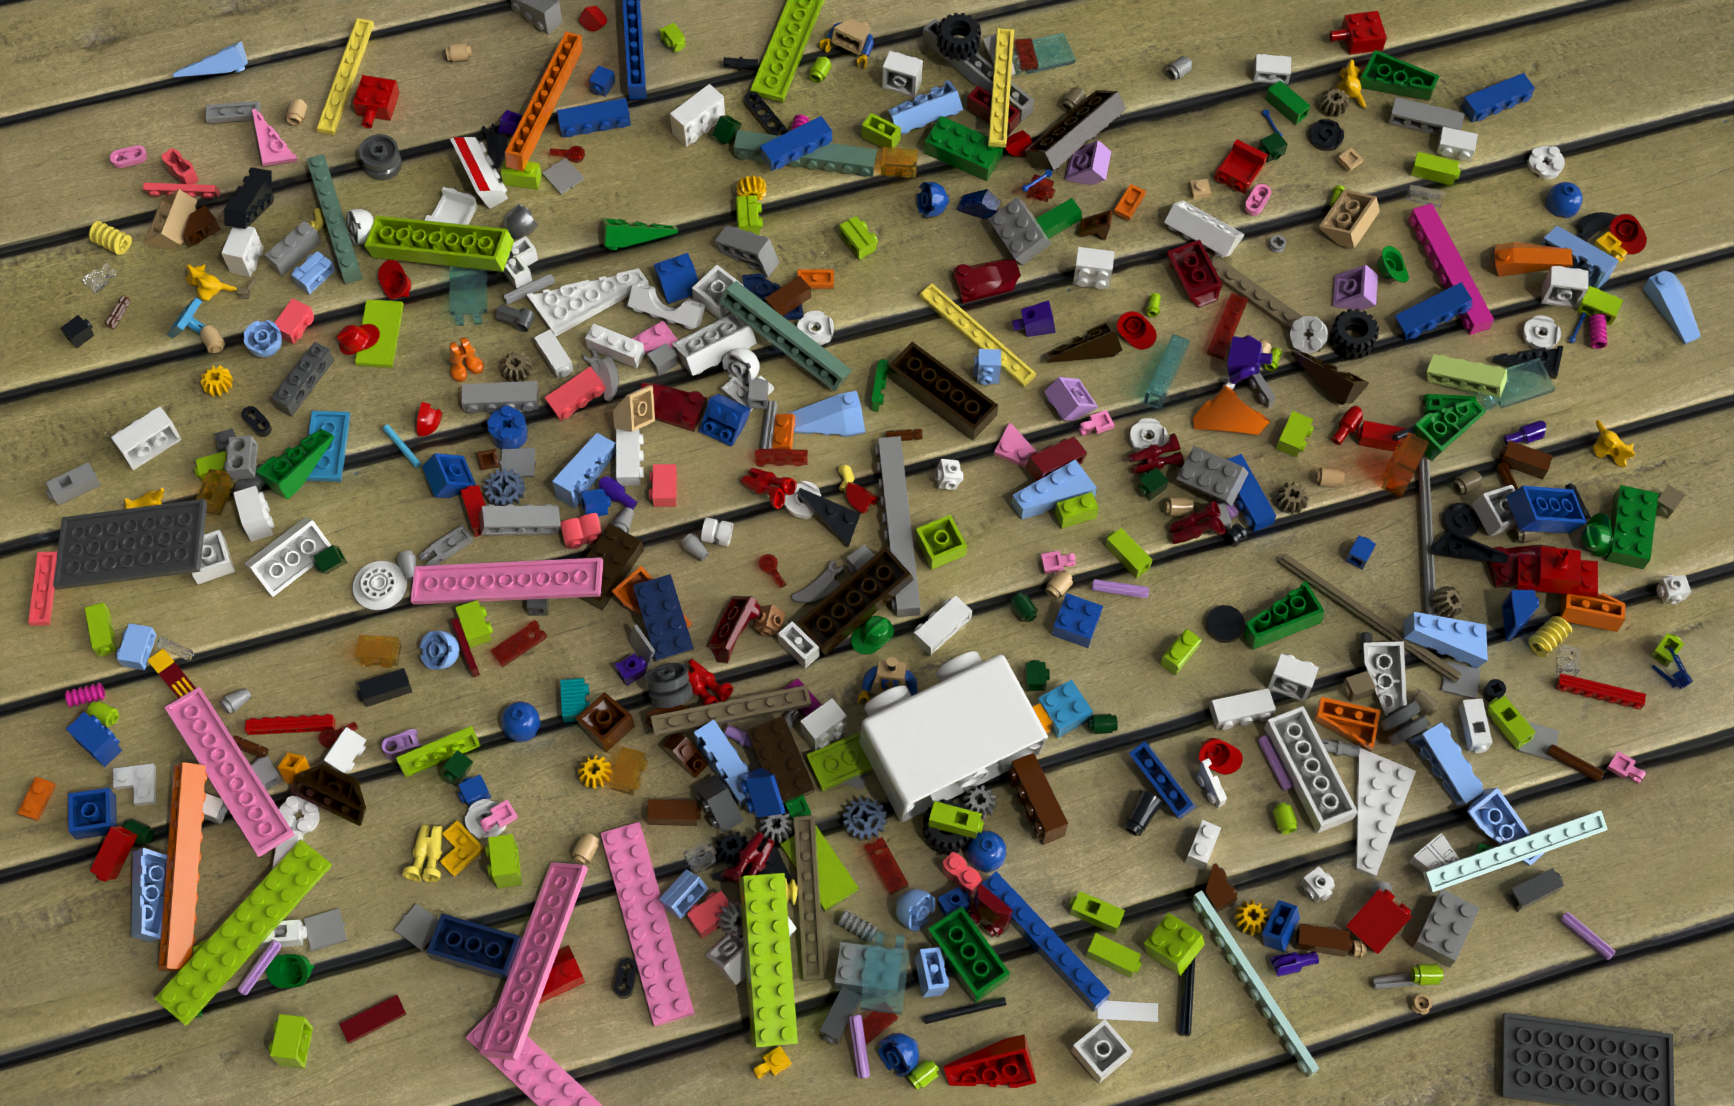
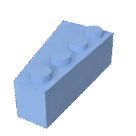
M599 433L591 437L587 444L552 481L556 498L576 509L581 502V492L590 490L615 456L616 443Z
M712 720L694 732L696 747L721 782L729 789L731 796L739 807L742 808L745 806L747 799L740 790V776L749 773L750 769L744 761H741L738 752L731 746L715 720Z

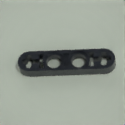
M749 92L745 95V106L768 134L779 136V133L783 135L789 132L758 93ZM759 110L767 111L765 115H759L757 112ZM769 122H775L776 126L769 127L767 124Z

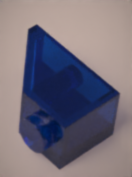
M988 189L962 195L957 210L984 219L992 217L997 213L1001 202Z

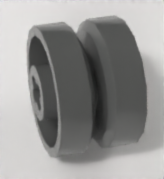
M376 134L366 138L361 143L359 148L360 159L365 173L370 178L383 181L391 179L399 173L402 167V160L397 143L392 137Z
M667 663L652 668L646 673L645 680L647 688L650 690L649 696L653 706L671 708L679 706L692 698L693 690L690 681H688L687 667L684 664Z
M1416 700L1405 706L1398 707L1378 722L1383 731L1396 727V730L1387 737L1392 746L1405 741L1431 725L1426 716L1412 719L1421 710Z

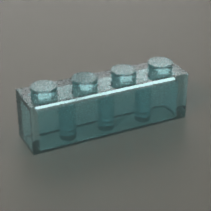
M1175 334L1172 335L1146 391L1145 404L1161 410L1186 356L1190 340Z

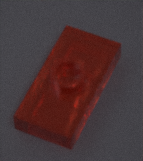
M1032 38L1015 39L1014 46L1021 71L1037 70L1039 65Z
M886 1002L862 1020L866 1046L898 1020V1016Z

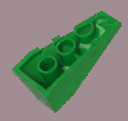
M602 218L603 244L610 250H618V247L623 248L678 233L677 227L672 225L652 223L650 226H647L646 223L640 221L629 224L623 219Z
M1473 398L1456 404L1453 407L1426 414L1414 425L1419 449L1433 461L1486 413V410Z
M319 429L302 439L301 444L292 449L291 447L285 449L286 453L277 458L275 456L269 458L256 470V474L276 494L288 500L302 487L335 437L333 434Z

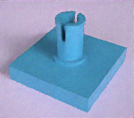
M196 297L185 306L167 333L168 336L171 338L176 337L186 326L198 333V335H201L200 331L206 325L193 317L202 303L200 299Z

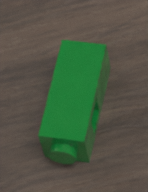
M1281 80L1275 85L1271 84L1268 87L1265 100L1294 125H1297L1308 116L1311 105Z
M1070 198L1036 218V221L1049 239L1082 220V211L1073 198Z

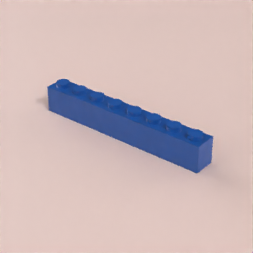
M623 0L629 99H647L641 0Z
M997 871L982 883V885L1013 910L1010 924L1093 1012L1109 998L1111 992Z

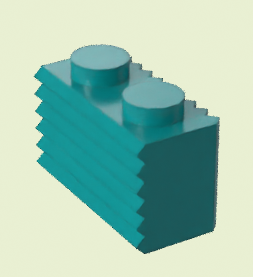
M584 678L560 680L562 718L565 723L577 721L576 717L590 705V702L586 700V695H590L589 683L586 684Z

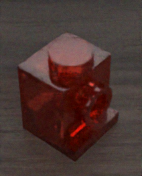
M1034 174L1031 182L1036 180L1040 176ZM1044 178L1028 189L1027 198L1030 199L1032 196L1037 200L1045 202L1053 199L1056 189H1053L1054 181Z

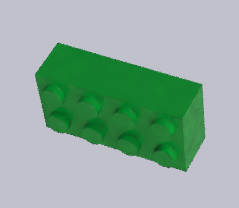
M940 116L925 140L924 154L987 181L1003 156V147L988 146V136Z
M1624 485L1619 486L1613 496L1610 520L1613 545L1610 552L1606 555L1605 561L1639 569L1646 567L1651 560L1659 493Z
M962 906L928 928V938L936 948L940 947L945 962L975 1003L1009 980L1010 972Z

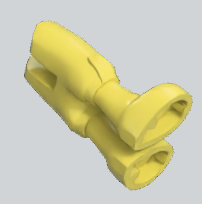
M421 825L415 848L412 850L415 858L414 864L403 869V877L416 882H421L422 878L429 883L440 880L441 873L436 868V862L442 854V826H433L431 837H429L430 826ZM428 857L427 867L423 871L424 860Z

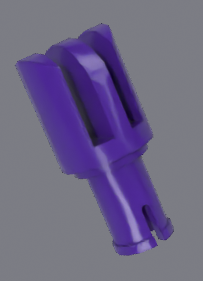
M1539 420L1521 426L1518 432L1504 435L1505 445L1508 444L1509 440L1528 444L1543 439L1545 437L1546 423Z
M609 476L600 479L599 488L604 489L606 496L609 495L612 502H620L632 510L636 507L638 502L625 493V487Z
M1316 951L1301 955L1291 952L1271 957L1270 962L1277 977L1298 973L1302 967L1319 964V957Z

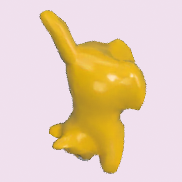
M1351 59L1346 68L1343 67L1341 69L1340 77L1342 81H1340L1336 88L1338 87L1340 91L1345 90V94H1348L1349 98H1356L1359 105L1366 108L1365 101L1360 93L1361 83L1359 81V75L1364 71L1355 66L1354 60Z
M190 264L186 265L188 276L185 279L189 285L197 287V296L200 300L209 301L220 290L229 292L237 290L236 287L221 283L215 276L206 273L204 270L205 264L192 267Z
M1596 420V427L1601 434L1593 445L1595 455L1600 458L1610 455L1618 466L1626 467V459H1631L1635 456L1633 451L1634 444L1626 445L1619 439L1616 433L1607 430L1599 420Z
M160 488L157 491H148L135 500L125 498L124 509L162 504L164 488Z

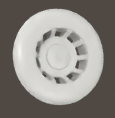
M376 561L364 566L357 573L353 582V593L356 600L362 606L371 610H384L394 606L402 599L407 588V580L401 568L388 561Z

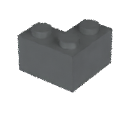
M715 775L694 787L697 792L694 796L699 805H702L706 812H710L712 817L709 820L715 829L719 828L724 833L744 821L729 789Z

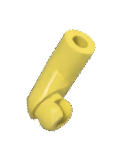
M321 208L314 210L315 221L308 223L317 232L325 224Z
M841 465L838 472L843 476L844 480L839 489L846 493L848 482L853 483L855 478L850 466Z

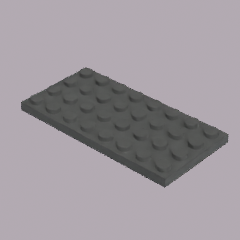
M205 499L62 517L53 587L59 590L200 572L207 501Z
M1503 1013L1501 1098L1561 1106H1674L1673 1034Z

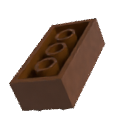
M1034 752L1012 761L1008 781L1012 788H1016L1017 800L1026 809L1025 816L1028 822H1032L1035 828L1033 832L1036 839L1041 840L1042 845L1064 837L1068 822Z

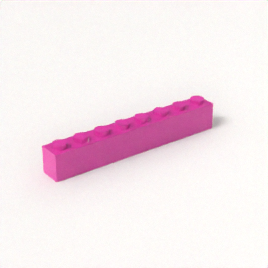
M1433 204L1412 209L1409 224L1414 228L1418 241H1421L1425 254L1429 256L1432 268L1436 270L1440 283L1444 285L1445 289H1448L1462 282L1472 298L1473 307L1466 313H1459L1463 327L1467 329L1469 335L1490 329L1494 318Z

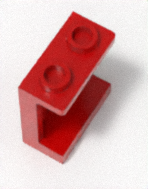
M1236 139L1227 158L1220 167H1217L1214 179L1233 188L1237 192L1246 194L1264 167L1268 154Z
M1381 888L1377 890L1346 925L1347 928L1377 954L1381 953L1385 946L1413 917L1409 914L1411 910L1405 904L1401 903L1399 905L1394 900L1395 896L1388 889L1383 891Z

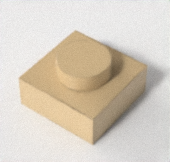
M1350 148L1339 155L1337 161L1350 172L1362 164L1363 158L1353 148Z
M1208 179L1190 181L1193 199L1211 197Z

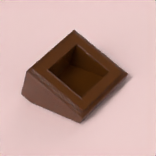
M496 448L477 452L480 470L499 467Z

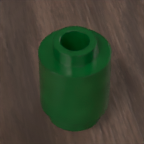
M1019 593L1010 601L1012 608L1022 622H1031L1037 617L1038 609L1027 595Z
M1111 713L1092 715L1091 719H1088L1089 731H1092L1093 734H1108L1117 731V716Z
M130 819L122 825V827L138 835L135 843L139 845H147L153 838L154 830L137 820Z

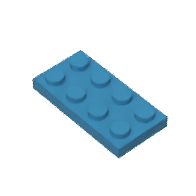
M312 411L308 436L319 429H323L333 434L335 438L306 481H342L351 418L350 412Z

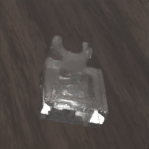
M105 263L101 271L93 270L82 279V282L96 294L109 284L108 278L115 277L117 272L114 268L108 271L111 269L109 263Z

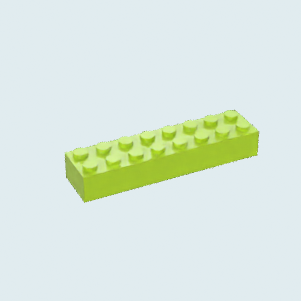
M376 215L364 246L373 258L503 272L514 240L508 230L503 228Z
M785 873L739 877L752 1047L798 1044Z

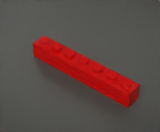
M1562 673L1557 677L1555 689L1562 692L1567 691L1574 695L1579 694L1587 698L1592 697L1599 701L1604 700L1612 704L1617 703L1621 706L1633 707L1634 709H1642L1645 705V693Z
M318 714L312 716L300 715V717L287 716L286 718L280 716L275 718L263 717L262 719L250 718L245 722V732L247 735L335 731L336 719L332 714H325L323 716Z

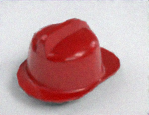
M1621 214L1612 220L1610 232L1622 242L1620 247L1627 254L1634 255L1640 253L1647 244V237L1639 221L1630 214Z
M396 260L383 262L378 271V279L386 296L390 299L409 297L412 283L400 263Z
M1129 311L1122 314L1118 319V332L1133 347L1143 350L1153 346L1157 337L1156 329L1142 314Z
M373 324L347 325L337 335L339 348L345 355H352L368 349L378 342L380 331Z
M1209 738L1205 742L1202 741L1200 743L1199 760L1202 763V761L1209 758L1212 764L1208 768L1226 775L1236 772L1241 767L1243 755L1235 746L1219 738Z

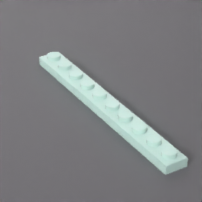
M1595 811L1425 871L1423 875L1429 892H1435L1608 829L1602 811Z
M1202 890L1196 893L1192 899L1195 911L1201 913L1205 926L1215 934L1218 946L1224 948L1228 961L1231 965L1236 966L1240 979L1250 987L1251 996L1255 1001H1259L1263 1007V1014L1273 1022L1276 1034L1279 1037L1282 1036L1286 1042V1049L1298 1060L1299 1069L1306 1073L1308 1077L1312 1076L1318 1071V1065Z

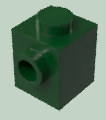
M729 115L720 116L712 135L722 144L733 143L742 123Z
M1276 132L1261 139L1258 150L1268 154L1266 159L1268 163L1272 160H1278L1284 155L1288 144L1280 133Z
M1156 467L1149 473L1145 472L1139 477L1137 488L1141 496L1146 497L1150 501L1167 489L1169 480Z
M332 545L313 556L316 569L325 574H329L348 563L340 547Z
M1039 660L1026 662L1024 669L1026 692L1045 691L1047 681L1050 680V671L1046 669V663Z
M457 750L442 767L440 776H442L446 783L453 784L456 787L471 770L473 761Z

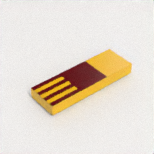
M164 648L147 660L178 699L196 689Z

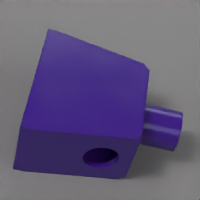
M1049 300L1023 308L1021 310L1022 318L1012 320L1014 331L1025 329L1027 337L1056 333Z

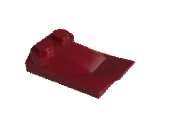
M1201 240L1167 251L1166 255L1169 259V266L1175 271L1190 300L1199 308L1218 301L1223 284Z
M1015 258L1000 259L972 266L960 264L951 273L962 304L1014 291L1016 282L1021 276Z
M642 383L640 389L653 385L655 420L695 432L708 402L706 397H703L698 391L686 392L657 383Z
M1541 544L1513 548L1494 547V549L1509 555L1507 563L1487 561L1494 588L1517 585L1518 554L1539 555L1541 546L1556 547Z
M732 596L706 646L713 652L717 663L728 664L738 637L742 634L749 621L756 619L760 615V605L753 597Z
M981 883L977 887L973 905L967 910L972 921L983 926L985 933L992 938L994 936L999 937L1007 931L1013 912L1009 906Z

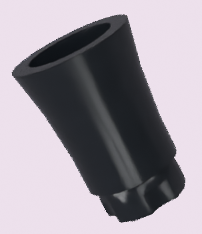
M1138 790L1135 802L1126 817L1123 828L1134 836H1141L1154 815L1163 806V802L1145 790Z

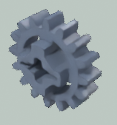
M506 468L501 473L497 469L496 475L490 473L491 479H485L486 485L483 486L485 497L488 498L489 503H495V506L500 504L502 506L513 505V502L519 504V497L524 498L523 492L526 491L524 479L521 478L520 473L515 474L513 469L507 472Z
M859 797L858 803L852 800V807L846 806L847 813H843V818L846 819L843 821V825L845 827L849 826L846 832H853V839L860 836V841H863L864 837L871 841L872 835L878 838V831L884 832L882 825L887 823V820L883 819L886 817V812H881L883 805L877 806V800L875 799L873 802H870L869 797L866 798V801ZM862 817H866L868 821L864 822ZM877 823V825L873 829H871L872 825Z

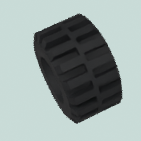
M954 13V15H947V18H943L939 22L937 47L944 57L948 56L950 60L956 59V61H960V59L967 60L968 57L972 58L978 52L981 29L980 24L977 23L975 18L972 19L971 15L966 16L965 13ZM960 35L964 36V38H955L953 36Z
M1347 309V312L1342 311L1340 315H1337L1329 334L1331 336L1330 345H1334L1332 349L1338 351L1340 356L1342 354L1345 355L1347 359L1349 357L1357 359L1358 356L1363 358L1365 354H1370L1379 335V326H1376L1377 321L1372 319L1373 316L1371 314L1367 315V312L1364 310L1360 312L1359 309H1355V311ZM1348 330L1356 331V332H1358L1362 337H1360V338L1352 337V336H1350L1346 331H1348Z
M945 799L940 800V803L968 810L966 805L961 807L962 803L959 801L957 804L953 803L954 799H949V802H945ZM929 807L927 814L924 815L922 834L926 844H930L933 851L938 849L939 854L945 851L947 855H950L951 851L959 853L960 849L964 850L970 841V837L959 834L945 835L939 832L937 828L929 827V818L932 808Z

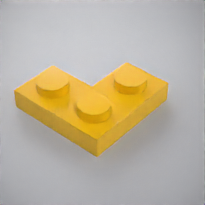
M458 820L442 833L443 837L454 849L440 860V863L453 877H456L485 851L484 847Z

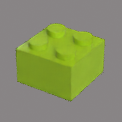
M951 514L916 528L915 539L931 570L966 556L967 545Z
M513 834L488 837L489 845H485L486 855L489 857L490 864L487 867L492 883H495L498 889L522 885L518 845Z
M1169 912L1144 942L1147 955L1181 976L1205 945L1202 933Z
M279 1014L278 1020L274 1022L273 1032L275 1036L274 1040L270 1042L269 1054L279 1066L305 1069L313 1026L305 1017Z

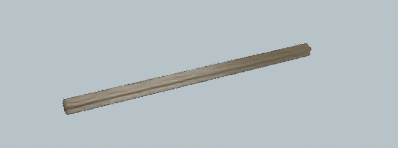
M1284 554L1279 562L1393 641H1404V648L1451 681L1456 683L1461 678L1462 674L1421 645L1404 639V634L1297 560L1288 554Z

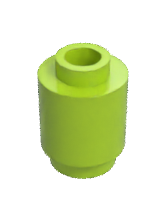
M818 57L809 71V78L813 82L821 83L825 80L832 68L830 60L827 57Z
M94 701L88 707L87 715H94L101 724L107 727L116 724L119 719L118 709L101 701Z
M1287 803L1276 805L1272 813L1278 830L1283 835L1295 832L1298 823L1292 806L1287 805Z
M1417 964L1411 967L1412 983H1417V985H1439L1440 981H1443V969L1439 968L1438 964Z
M925 1059L910 1071L911 1074L907 1078L918 1090L921 1087L924 1088L939 1076L937 1073L939 1068L933 1060L928 1061Z

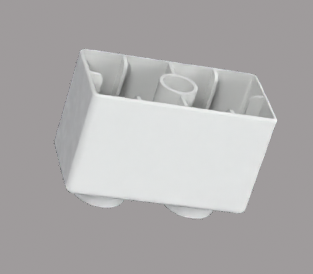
M976 651L964 653L951 659L937 670L936 676L940 683L911 696L905 685L896 686L878 694L865 705L864 708L868 717L862 721L859 743L900 822H905L927 811L929 807L932 808L934 801L940 802V800L945 799L946 802L966 792L968 789H972L975 785L978 786L1009 771L1011 762L1033 752L1036 757L1040 755L1048 735L1003 655H996L983 662Z

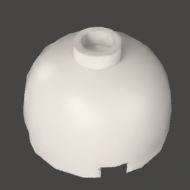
M352 209L347 212V226L351 228L349 235L354 245L365 244L374 222L372 214L363 209Z
M746 348L732 350L724 356L722 361L724 370L727 369L730 373L728 377L732 379L735 376L744 385L749 384V379L754 380L760 369L757 356Z

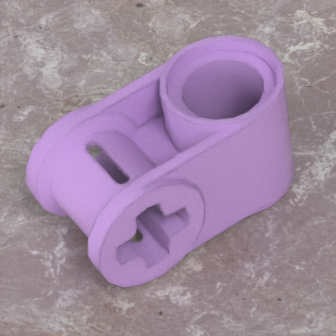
M406 730L386 738L382 742V750L388 760L395 761L397 760L396 757L422 747L417 738V730ZM392 746L397 747L394 751H387Z

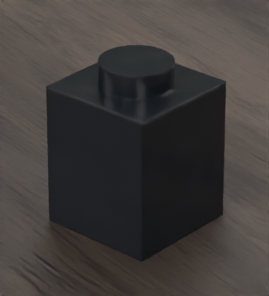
M79 315L60 328L76 349L95 336L91 330L93 328L91 323L87 319L83 320Z

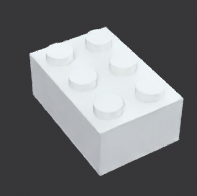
M710 84L670 113L672 135L685 147L696 142L700 136L708 133L717 124L720 116L725 115L724 96Z
M161 407L151 410L147 415L135 420L131 425L123 430H119L111 437L132 470H135L182 440L174 424Z

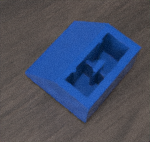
M718 393L709 400L699 432L732 447L746 425L751 408Z

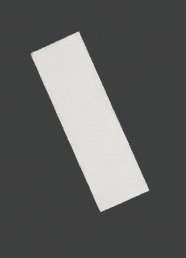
M1105 1001L1098 1007V1019L1158 1022V1003Z

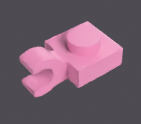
M1105 410L1090 415L1089 421L1080 424L1081 428H1079L1082 436L1089 434L1093 430H1095L1096 434L1113 429L1114 423L1108 411Z
M1060 551L1041 554L1045 574L1064 571V566L1071 567L1076 565L1074 553L1061 556Z
M1617 751L1607 767L1609 771L1623 779L1627 775L1630 776L1638 784L1646 774L1643 770L1633 766L1636 762L1635 760Z
M506 800L491 808L490 813L492 815L482 819L480 823L484 832H487L496 824H498L499 828L517 820L518 816L509 801Z

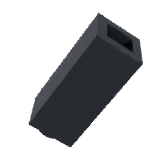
M404 668L358 682L360 690H357L360 702L364 701L366 707L412 693L408 675Z

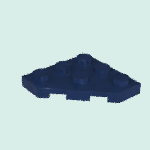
M761 273L742 275L744 287L763 302H765V298L782 288L777 283L767 280L766 276ZM802 304L783 317L787 320L803 318Z

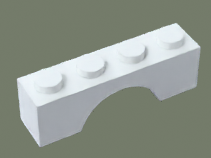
M640 282L632 285L628 306L632 307L636 312L650 313L651 317H662L667 319L666 321L669 323L683 324V327L687 329H694L701 325L706 304L688 299L680 307H668L658 299L655 287Z

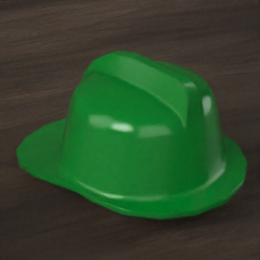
M1384 247L1382 255L1377 261L1379 271L1385 278H1394L1398 282L1406 283L1409 280V275L1401 253L1395 247Z
M1603 513L1592 516L1582 533L1583 545L1589 549L1590 553L1597 557L1607 555L1613 545L1610 520Z
M870 617L852 635L851 642L855 651L864 655L873 654L893 637L894 628L892 623L886 617Z
M277 955L266 968V974L271 984L278 988L300 987L310 977L314 965H311L308 958L303 955Z

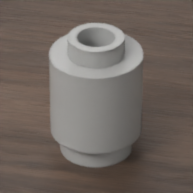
M1185 56L1179 57L1166 69L1168 77L1171 80L1180 79L1192 70V61Z

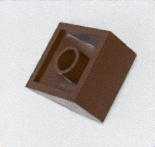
M605 692L576 717L577 722L589 737L606 753L635 727L632 715Z

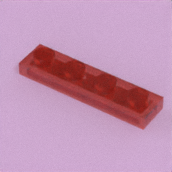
M1231 293L1208 348V355L1222 360L1225 359L1232 338L1248 303V298Z

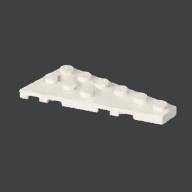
M638 268L617 273L616 276L608 278L603 276L595 281L586 280L561 286L560 289L543 290L542 293L534 295L529 293L527 298L556 337L630 296L632 285L638 282L649 285V283Z
M1360 748L1357 770L1356 870L1375 878L1416 771Z

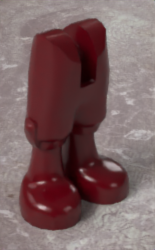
M1170 434L1168 442L1164 445L1151 444L1147 448L1129 454V462L1143 460L1142 463L1131 466L1132 474L1152 471L1156 467L1161 470L1164 465L1169 464L1176 465L1178 468L1183 467L1184 459L1181 451H1178L1181 448L1176 434ZM1178 451V452H1174L1172 455H1169V456H1166V457H1163V458H1162V457H1158V456H1160L1161 454H1164V453H1167V452Z
M1215 501L1209 502L1199 513H1189L1168 526L1170 533H1173L1171 536L1172 543L1179 544L1197 539L1204 531L1212 530L1217 535L1224 534L1225 527L1219 518L1221 511ZM1209 518L1205 522L1198 524L1201 520Z
M757 831L745 848L740 851V861L732 869H724L721 876L737 884L739 877H742L749 863H751V866L746 876L757 875L758 872L766 868V861L775 841L768 838L760 851H758L757 847L760 845L764 834Z

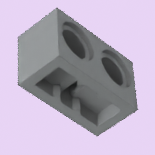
M251 435L229 437V445L226 446L228 456L224 467L226 473L233 480L255 478L258 444Z

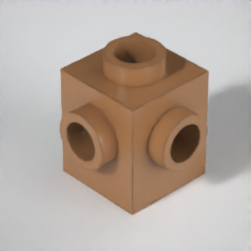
M772 604L761 606L760 615L755 619L753 628L766 637L778 634L783 627L785 612Z

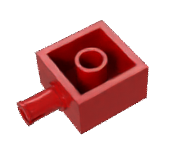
M1378 10L1345 15L1341 30L1330 31L1329 33L1331 42L1345 40L1349 55L1369 53L1375 50L1383 51L1387 40Z
M362 75L353 105L356 115L363 116L361 122L363 127L367 129L372 128L374 119L391 121L400 94L396 80Z

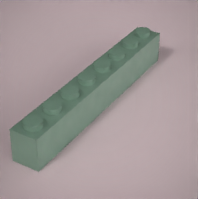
M738 130L734 144V156L742 160L748 159L764 162L761 157L760 146L779 136ZM829 143L786 165L873 177L877 161V149Z
M321 154L307 158L344 282L349 284L363 280L325 156Z
M735 281L725 289L719 300L720 304L830 389L836 391L846 381L852 369L743 285Z

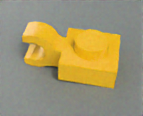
M1609 231L1595 241V246L1607 254L1612 253L1613 257L1619 260L1618 263L1625 260L1624 256L1627 255V252L1620 247L1622 242Z
M779 1046L763 1056L762 1059L765 1063L754 1068L753 1073L757 1079L762 1078L769 1072L776 1076L790 1067L792 1063L782 1047Z

